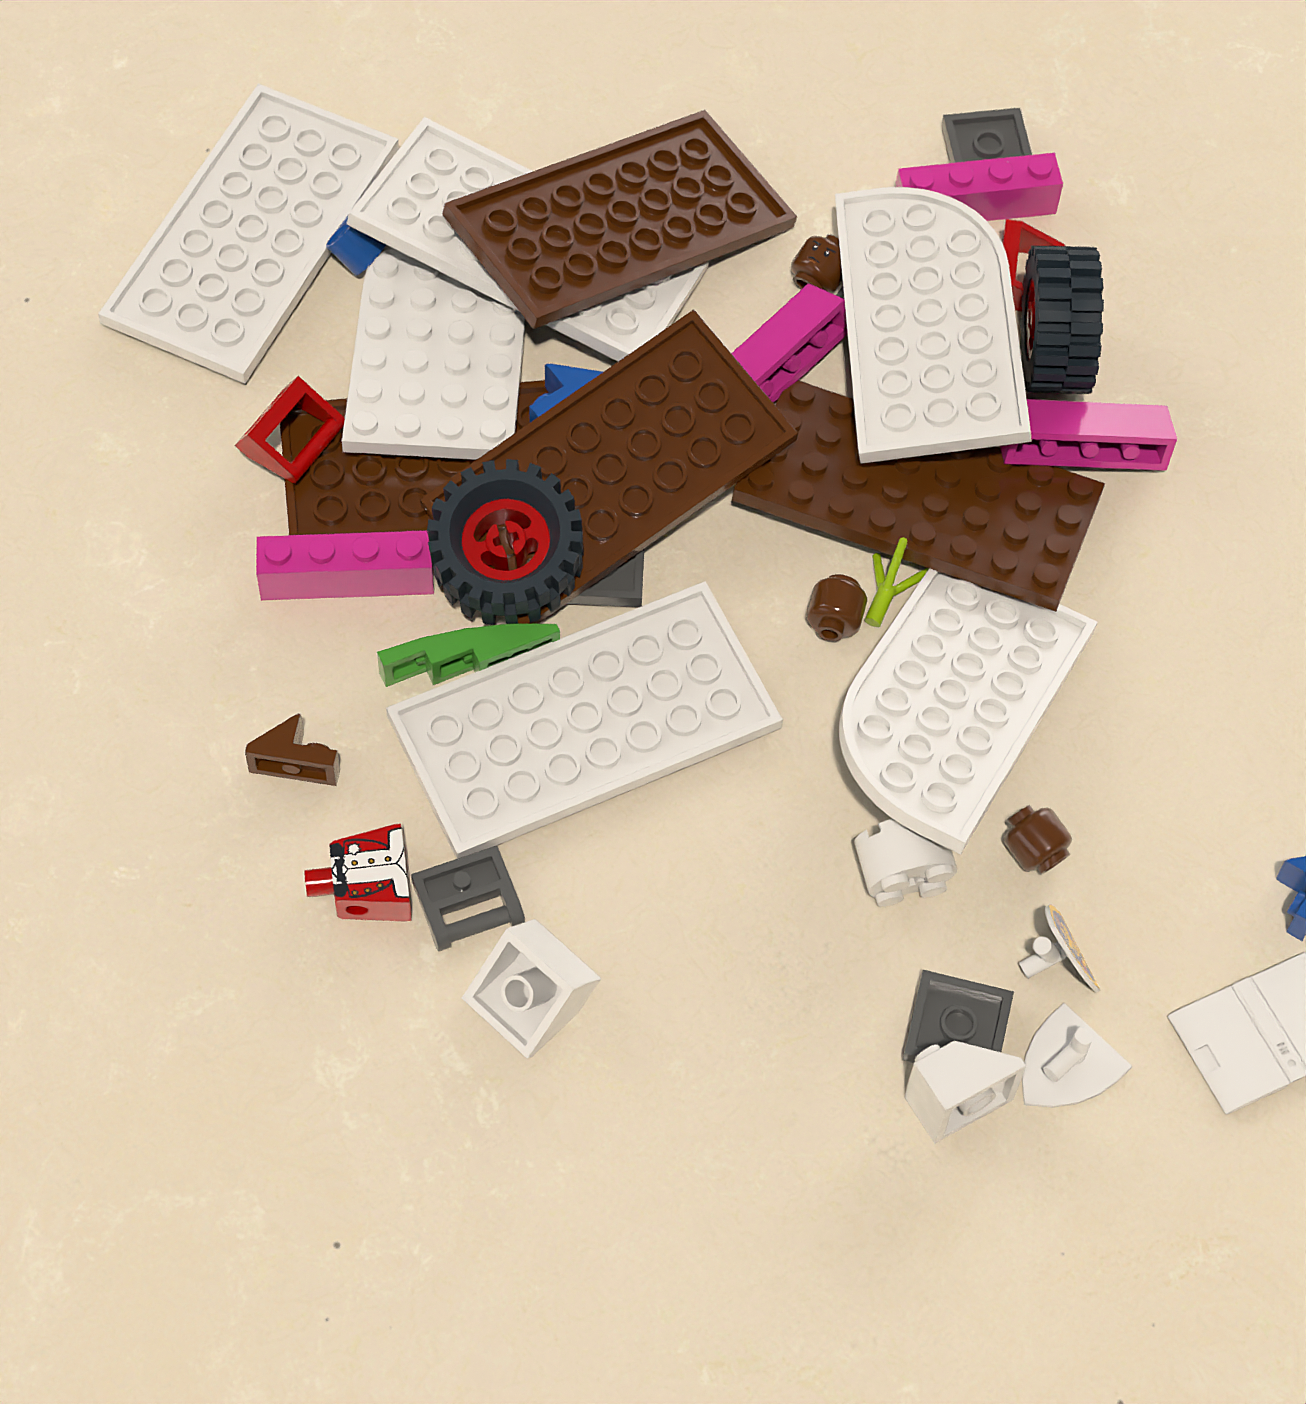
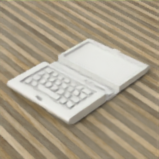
M1306 952L1189 1004L1168 1016L1226 1115L1286 1088L1288 1084L1306 1077Z

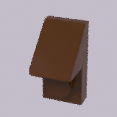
M299 713L246 745L245 749L249 773L337 786L340 774L338 752L320 743L301 745L304 728L302 716Z

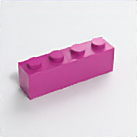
M1055 153L898 168L895 187L924 189L952 197L975 210L986 221L1056 214L1063 181Z
M808 283L731 354L774 403L780 397L782 391L798 381L848 334L845 299Z
M1027 399L1032 442L1002 445L1000 449L1004 464L1167 470L1177 442V436L1168 407L1165 405Z
M427 531L258 536L256 540V575L261 601L434 594L433 566L428 546Z

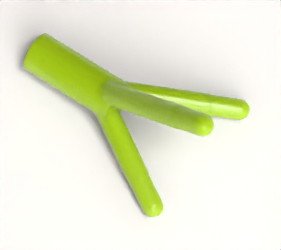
M905 537L899 539L886 578L881 555L874 553L872 556L878 590L864 621L873 627L881 626L893 597L920 582L929 570V568H925L893 586L907 545Z

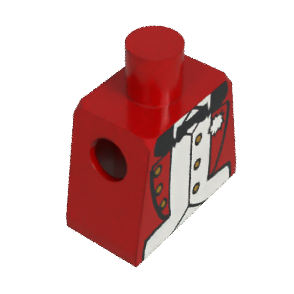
M401 823L334 840L329 844L331 867L304 870L307 897L334 894L338 918L412 921Z

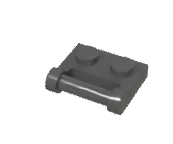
M498 846L411 874L413 887L438 952L451 948V943L507 923L515 926L525 922L523 909ZM499 896L503 902V906L445 925L442 918L443 915Z

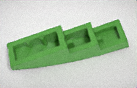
M502 624L464 628L426 636L378 651L379 674L386 687L427 672L432 684L436 685L472 670L474 672L481 671L550 642L560 640V630L557 624Z

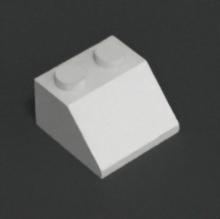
M533 919L505 930L462 999L528 1059L534 1056L578 1014L601 978L542 924Z
M953 1041L942 1048L935 1044L916 1056L904 1098L935 1144L1012 1101L1026 1064L1020 1057L958 1041Z

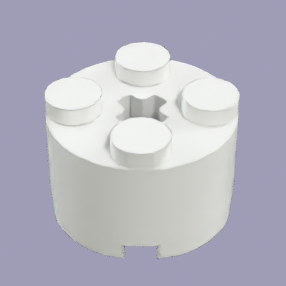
M893 818L879 823L881 832L869 837L867 830H865L856 837L855 846L869 895L876 898L877 905L880 907L897 904L904 899L903 895L919 891L921 897L924 898L942 894L947 890L945 882L957 873L952 850L898 824Z

